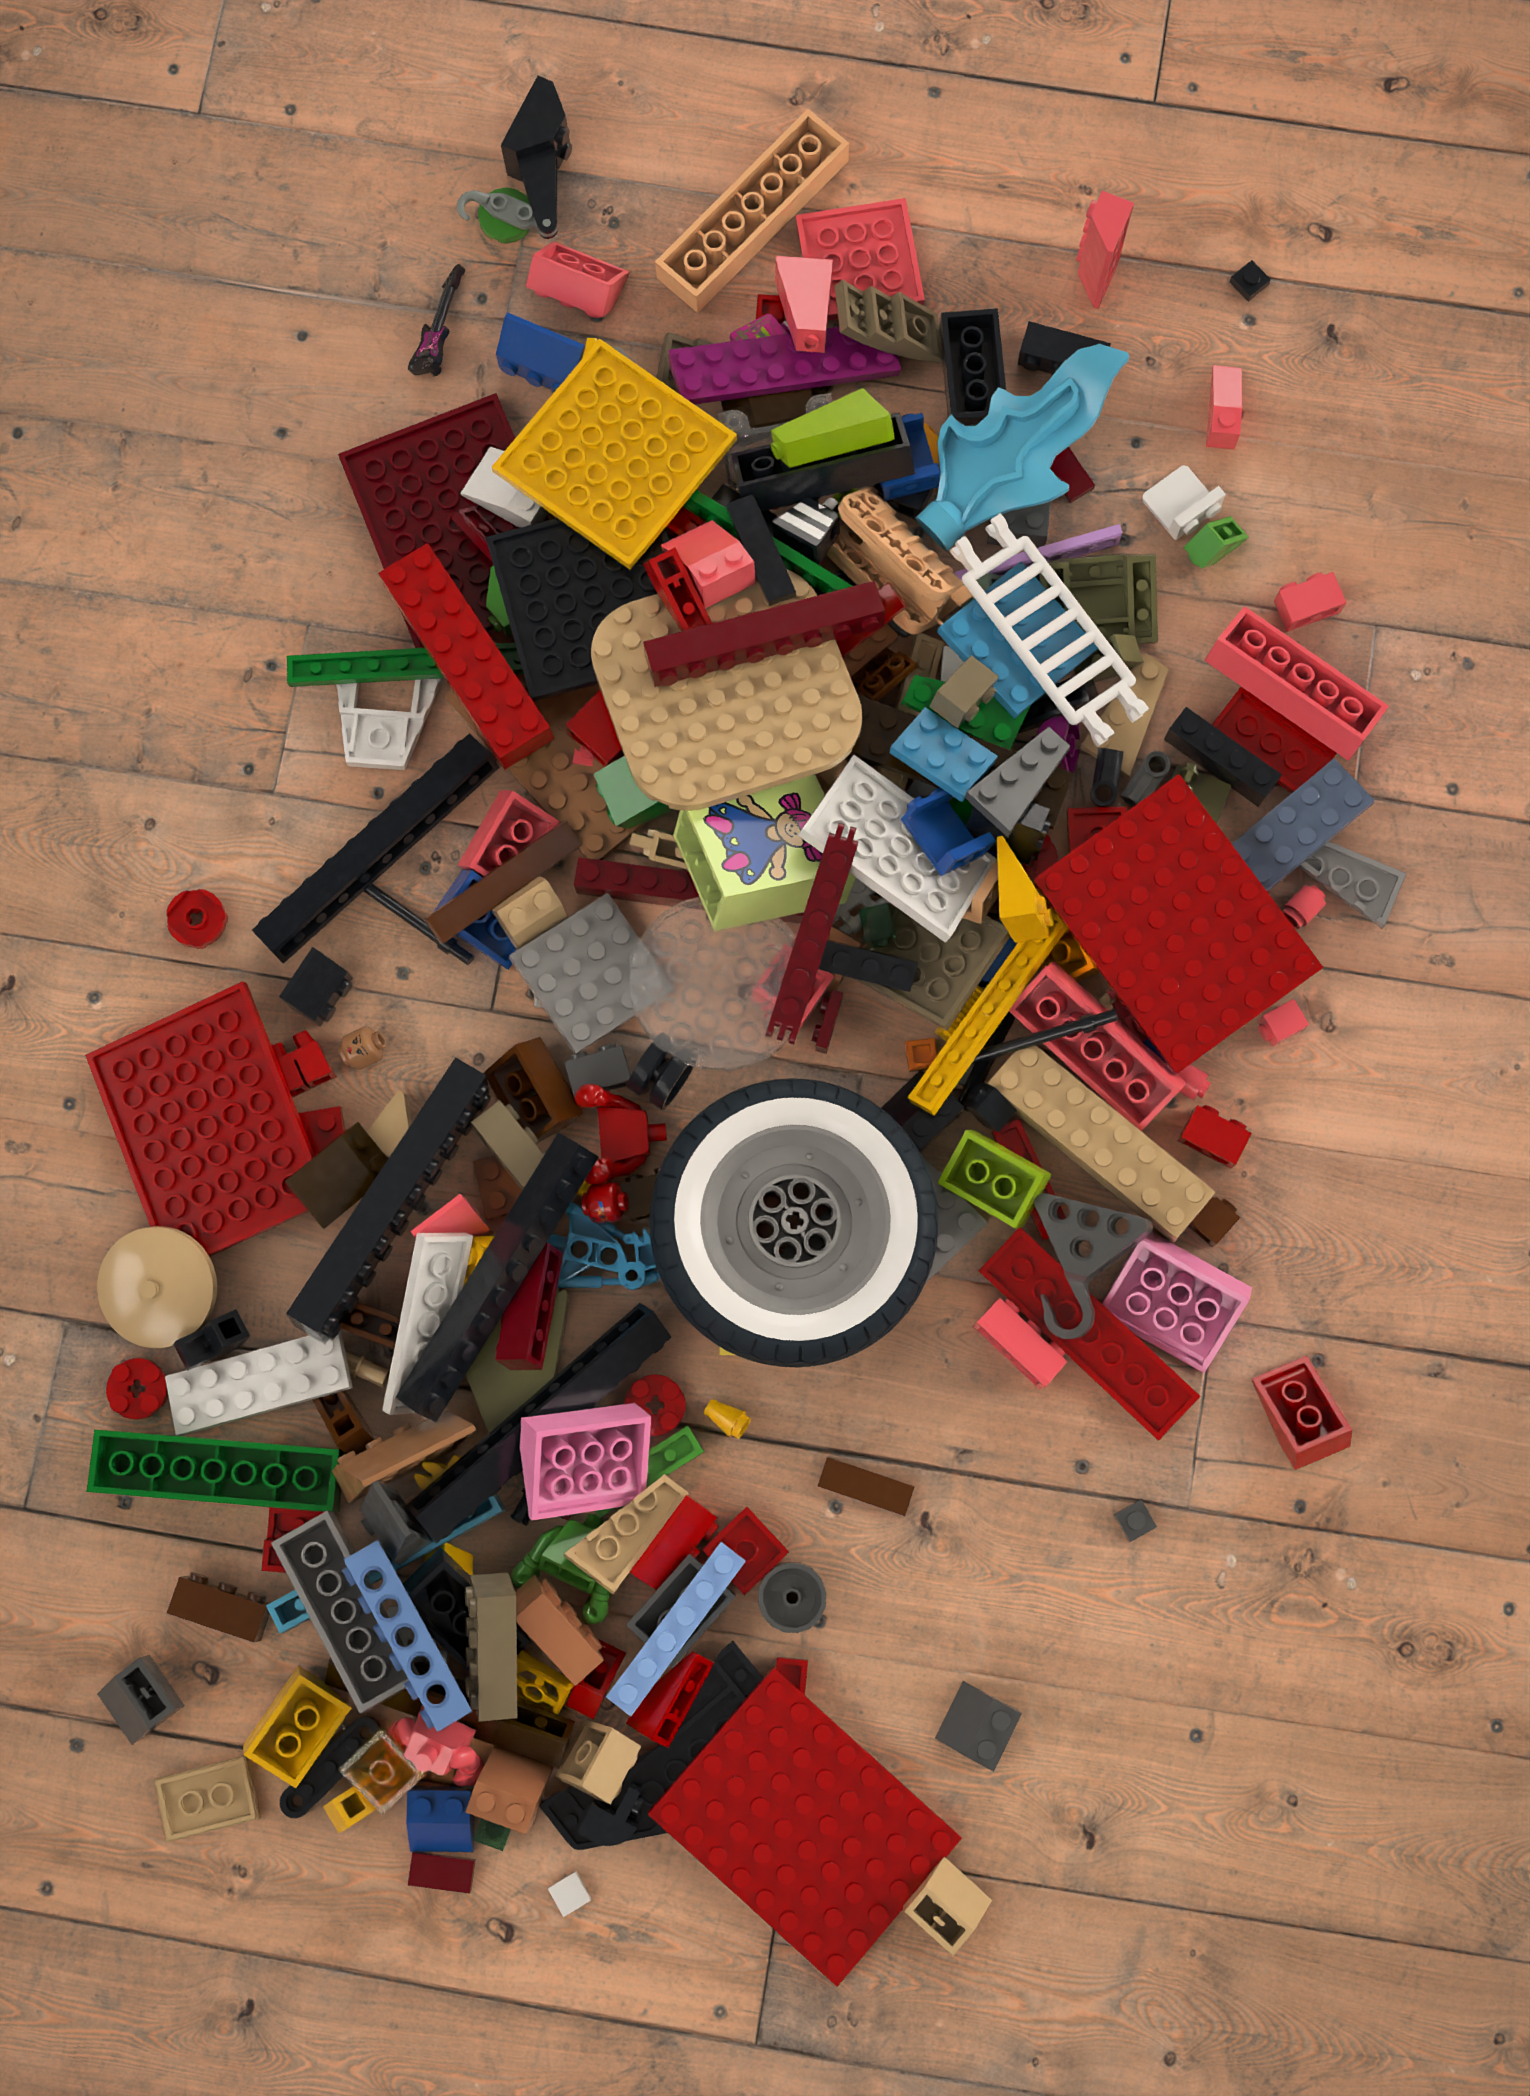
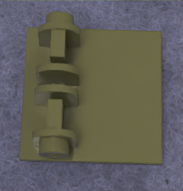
M1187 763L1186 767L1177 764L1171 779L1180 774L1217 824L1232 785L1199 773L1197 771L1198 766L1195 764Z

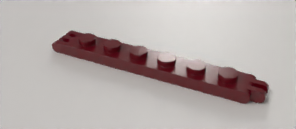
M842 823L838 824L835 834L829 832L765 1036L771 1037L774 1032V1026L779 1027L777 1040L782 1041L785 1031L789 1030L791 1033L788 1043L793 1045L859 843L853 840L857 829L855 827H850L847 838L841 836L845 826Z

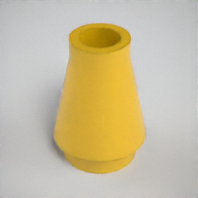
M714 1398L710 1400L704 1410V1415L708 1416L730 1438L732 1436L737 1439L741 1438L751 1421V1418L746 1415V1411L718 1402Z

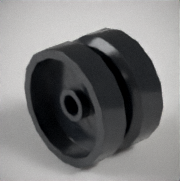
M660 1033L650 1044L634 1068L627 1083V1088L639 1096L646 1094L651 1089L650 1103L660 1110H665L674 1100L698 1060V1055L686 1047L674 1054L676 1040L665 1033Z

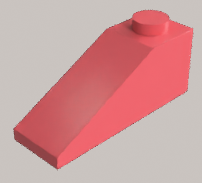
M1213 365L1206 447L1234 449L1241 430L1242 370L1236 367Z

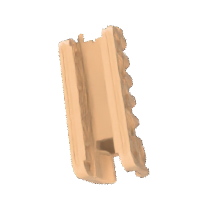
M868 486L843 497L838 506V511L842 516L841 519L846 524L840 526L839 537L826 555L857 585L875 581L879 590L887 583H892L907 605V608L892 620L905 632L919 634L938 623L942 625L947 621L945 618L958 605L961 607L973 598V595L962 580L953 573V569L938 559V554L933 550H929L919 536L913 535L908 530V526L904 521H899L895 517L897 512L884 501L874 486Z

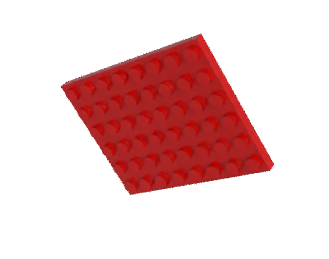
M1180 774L1032 880L1175 1075L1324 968Z
M246 982L237 983L85 1055L150 1227L164 1226L185 1232L194 1238L211 1257L309 1212L285 1181L313 1158L315 1154Z
M774 1666L648 1811V1815L837 1987L903 1910V1905L942 1858H946L962 1839L954 1829Z

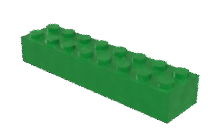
M94 1429L86 1492L339 1512L342 1490L332 1470L339 1464L337 1459L345 1455V1453L340 1449Z

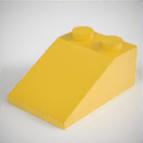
M998 836L999 917L1015 943L1050 938L1049 927L1054 925L1051 908L1047 909L1044 896L1039 895L1004 837Z

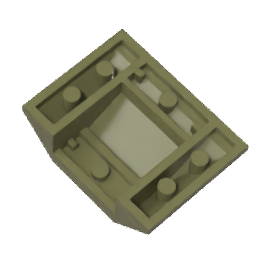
M1118 553L1068 557L1048 561L1049 565L1106 639L1114 634L1135 636L1137 644L1158 642L1155 554ZM1039 573L1040 583L1047 590L1051 587V585L1047 582L1044 576L1041 573ZM1059 596L1054 598L1065 611L1069 610ZM1075 619L1074 621L1085 632V630L1082 628L1079 622Z

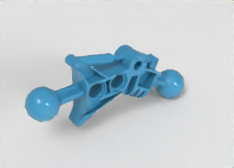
M571 1202L566 1210L570 1220L568 1237L551 1234L547 1243H550L563 1253L557 1288H602V1285H623L629 1290H638L643 1286L657 1282L660 1278L658 1271L655 1272L657 1267L652 1253L650 1233L647 1232L645 1227L643 1228L644 1236L638 1237L635 1231L631 1234H625L616 1229L617 1226L610 1222L594 1223L590 1220L589 1216L584 1215L582 1207L574 1202ZM612 1235L620 1238L627 1245H634L636 1262H628L623 1246ZM580 1241L586 1242L588 1245L587 1254L582 1258H576L573 1254V1246ZM613 1248L617 1251L618 1258L614 1264L606 1265L602 1261V1254L606 1249ZM595 1267L618 1273V1278L578 1275ZM631 1271H636L638 1274L637 1279L633 1282L629 1281L628 1274Z

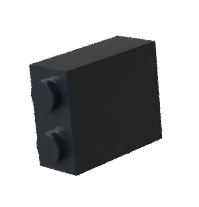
M1031 802L1021 820L1019 819L1013 831L1007 837L973 806L966 828L974 839L990 832L996 842L989 850L996 853L997 837L1003 836L1018 861L1029 865L1032 854L1039 855L1051 822L1047 821L1046 818L1050 809Z

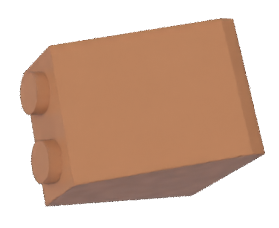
M494 1746L475 1783L465 1812L526 1835L535 1822L554 1767Z

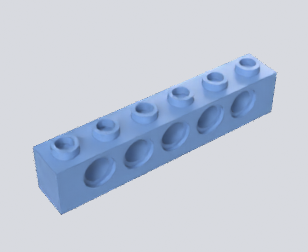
M376 1540L345 1558L344 1562L347 1567L342 1569L350 1586L357 1584L362 1595L357 1599L366 1615L372 1612L378 1624L374 1625L373 1628L381 1643L389 1642L393 1652L388 1656L397 1672L403 1669L409 1681L404 1683L412 1700L414 1701L419 1698L425 1708L420 1714L428 1729L435 1727L437 1732L471 1713L470 1705L380 1542ZM371 1572H379L383 1576L382 1585L375 1590L368 1589L365 1584L366 1577ZM387 1600H395L399 1606L398 1613L392 1618H385L381 1614V1606ZM410 1628L414 1632V1640L409 1646L402 1647L397 1643L396 1635L401 1629ZM419 1656L428 1658L430 1662L429 1671L424 1675H416L412 1670V1662ZM433 1685H441L446 1691V1697L440 1704H432L428 1700L427 1693Z

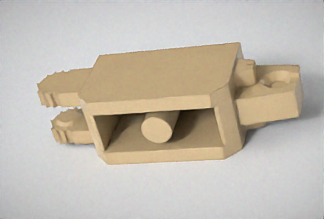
M649 828L648 834L632 832L629 844L644 848L643 855L649 856L650 860L688 869L674 838L673 831Z

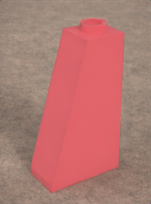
M776 256L775 284L796 351L825 353L833 260Z

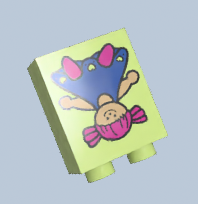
M815 774L708 808L692 811L680 810L673 835L714 931L804 912L823 854L798 836L825 796ZM850 873L848 874L839 905L846 903L856 879Z

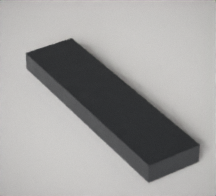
M753 494L726 504V510L739 540L754 561L755 576L768 606L795 597L796 590Z

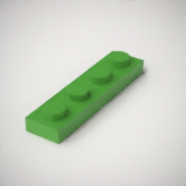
M686 1426L649 1450L646 1488L664 1474L666 1476L704 1453L689 1426ZM615 1508L597 1510L595 1512L601 1518Z

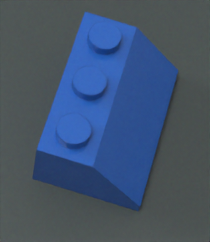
M507 312L504 317L496 357L498 365L504 373L510 376H521L531 385L536 387L542 385L551 389L554 393L582 360L585 345Z

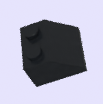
M312 947L279 997L291 1009L321 1027L324 1021L328 1022L336 1011L335 1004L339 998L345 997L350 991L353 977L344 968Z
M921 1070L881 1107L903 1128L920 1153L964 1109V1106L951 1093L935 1116L912 1104L907 1097L924 1075V1072Z

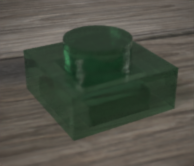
M481 1818L473 1841L503 1851L511 1829Z

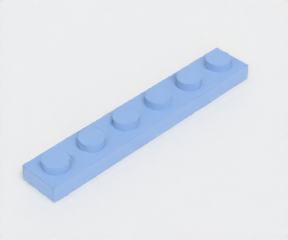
M720 1542L607 1694L606 1698L631 1717L746 1560Z

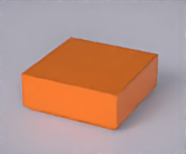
M935 1038L905 1041L909 1072L927 1070L937 1057Z

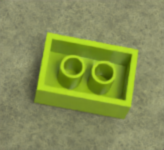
M965 1130L937 1183L1016 1229L1024 1227L1035 1207V1198L1042 1194L1052 1174L976 1130Z

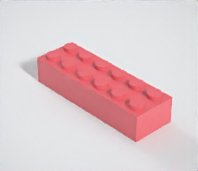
M1245 606L1220 635L1204 660L1348 761L1389 707L1386 703Z
M1055 961L1044 967L1020 994L1009 1010L1032 1033L1079 1020V1017L1085 1014L1092 1013L1096 1015L1108 1011ZM1119 1020L1098 1026L1097 1030L1089 1033L1082 1031L1044 1043L1112 1108L1140 1131L1187 1084L1178 1074L1175 1075L1163 1060Z

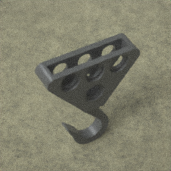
M1042 1193L1035 1198L1034 1205L1062 1264L1065 1277L1083 1312L1082 1321L1076 1328L1065 1329L1058 1323L1056 1313L1047 1296L1041 1294L1044 1321L1047 1328L1057 1337L1077 1339L1087 1334L1095 1321V1310L1088 1291L1090 1281L1151 1234L1153 1225L1147 1218ZM1066 1203L1070 1209L1069 1215L1066 1219L1060 1220L1057 1215L1058 1207ZM1095 1210L1099 1215V1221L1096 1226L1089 1227L1086 1217L1089 1212ZM1121 1218H1125L1129 1223V1228L1126 1233L1119 1235L1115 1228L1116 1222ZM1088 1240L1092 1246L1091 1253L1087 1257H1082L1079 1253V1246L1083 1241Z

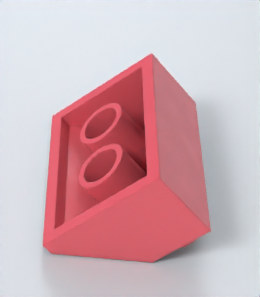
M553 241L533 254L526 287L534 290V293L540 297H552L559 300L560 304L565 307H577L584 310L590 317L603 318L612 311L628 278L629 271Z
M500 790L457 866L462 869L473 870L483 878L557 826L560 821L513 790Z
M999 1298L973 1327L1039 1390L1045 1388L1067 1363L1063 1358L1065 1352L1053 1341L1048 1344L1040 1336L1043 1331L1033 1321L1029 1320L1026 1323L1018 1315L1020 1309L1009 1299L1003 1301Z

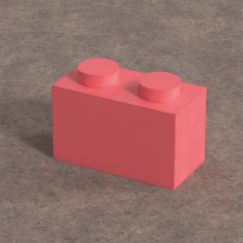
M1320 572L1307 578L1306 582L1300 584L1291 582L1281 587L1274 603L1288 632L1339 614L1344 608L1346 600L1334 572L1325 575Z

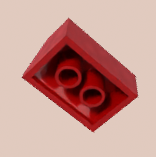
M686 1495L633 1566L630 1573L657 1591L689 1554L694 1558L698 1556L700 1550L696 1547L703 1538L709 1541L719 1526L715 1521L718 1516L690 1495Z

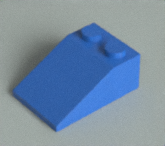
M462 869L434 911L482 877L473 870ZM491 910L456 934L457 937L509 970L513 964L509 959V955L517 950Z

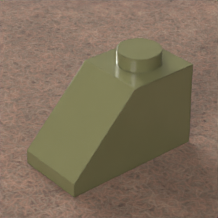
M1114 634L1106 639L1129 670L1144 662L1135 636ZM1097 649L1095 653L1074 669L1075 674H1079L1104 657L1101 651ZM1110 666L1096 675L1093 680L1095 683L1119 675Z

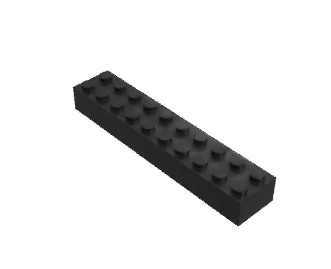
M455 1057L287 1311L286 1315L294 1327L323 1344H326L329 1338L333 1340L338 1335L342 1327L340 1321L346 1312L350 1314L355 1309L359 1301L357 1295L363 1286L367 1288L372 1283L376 1275L374 1269L380 1261L384 1262L389 1257L393 1249L391 1243L397 1235L402 1236L410 1222L407 1220L413 1210L418 1211L426 1198V1195H424L429 1185L434 1186L442 1174L440 1168L446 1159L450 1161L456 1154L459 1147L457 1142L462 1135L467 1136L471 1131V1122L478 1110L482 1112L488 1105L491 1096L489 1095L487 1075Z

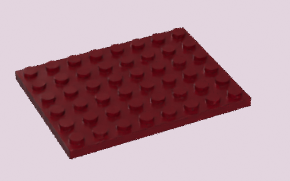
M497 393L338 454L383 568L389 567L428 543L487 632L493 630L487 621L489 614L486 608L490 568L493 566V563L451 518L457 510L475 507L498 533L519 528L461 495V491L488 449L493 447L505 451L515 439ZM403 616L415 648H424Z

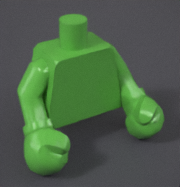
M588 1514L583 1524L575 1520H569L565 1526L558 1525L541 1534L530 1553H527L524 1559L513 1568L511 1574L513 1585L519 1589L533 1575L539 1578L540 1570L590 1594L591 1596L588 1597L582 1609L583 1619L586 1623L592 1625L603 1622L608 1614L610 1592L563 1556L570 1548L574 1547L589 1533L604 1523L603 1520L597 1515Z

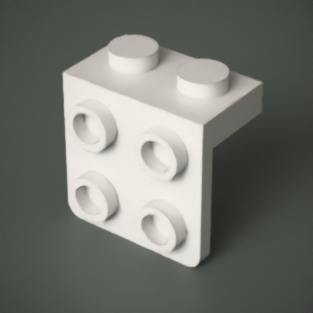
M1183 465L1143 494L1142 501L1176 541L1184 534L1189 535L1195 531L1207 517L1211 519L1217 515L1223 508L1221 505L1226 494L1219 486L1209 492L1190 468Z

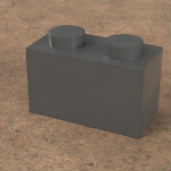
M615 1043L599 1047V1052L587 1055V1052H580L571 1055L570 1060L564 1062L574 1097L579 1087L585 1084H597L607 1091L627 1086L631 1074L622 1045L616 1047Z

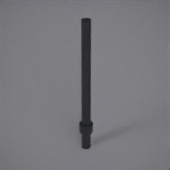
M371 884L363 891L438 944L437 948L445 954H452L466 965L473 961L474 955L459 946L455 938L452 937L445 943L440 944L426 921L374 884Z
M1112 1009L1096 1015L1092 1013L1080 1016L1079 1020L983 1048L971 1065L1078 1032L1089 1033L1095 1031L1098 1026L1118 1021V1012L1116 1009Z

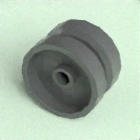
M785 1562L775 1566L765 1575L759 1587L758 1604L762 1616L772 1627L785 1633H799L810 1629L820 1620L826 1607V1590L821 1577L813 1568L801 1562ZM792 1591L798 1594V1601L789 1603L786 1595Z

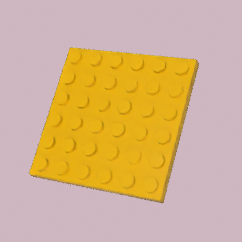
M599 338L493 464L492 471L631 570L737 441V434Z

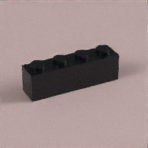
M1185 707L1169 728L1164 738L1166 742L1219 780L1232 785L1231 788L1257 807L1261 805L1282 776L1278 771L1187 707Z

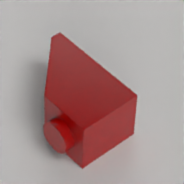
M600 1639L598 1641L602 1648L599 1651L604 1661L573 1687L566 1706L593 1720L626 1655V1652Z

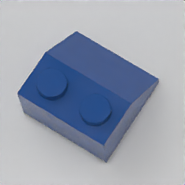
M412 1786L407 1790L406 1825L410 1852L474 1851L475 1816L465 1812L474 1786Z

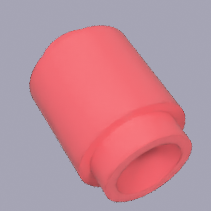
M1304 885L1284 905L1285 909L1282 912L1293 927L1299 929L1302 925L1306 926L1325 907V895L1314 885L1311 887Z
M1191 1064L1178 1073L1187 1083L1179 1093L1193 1101L1196 1096L1203 1098L1211 1084L1206 1080L1209 1075Z

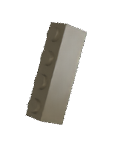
M499 1100L471 1122V1128L523 1190L547 1150L543 1153L535 1144L538 1142V1139L528 1127L523 1129L516 1121L519 1119V1115L510 1104L504 1106Z

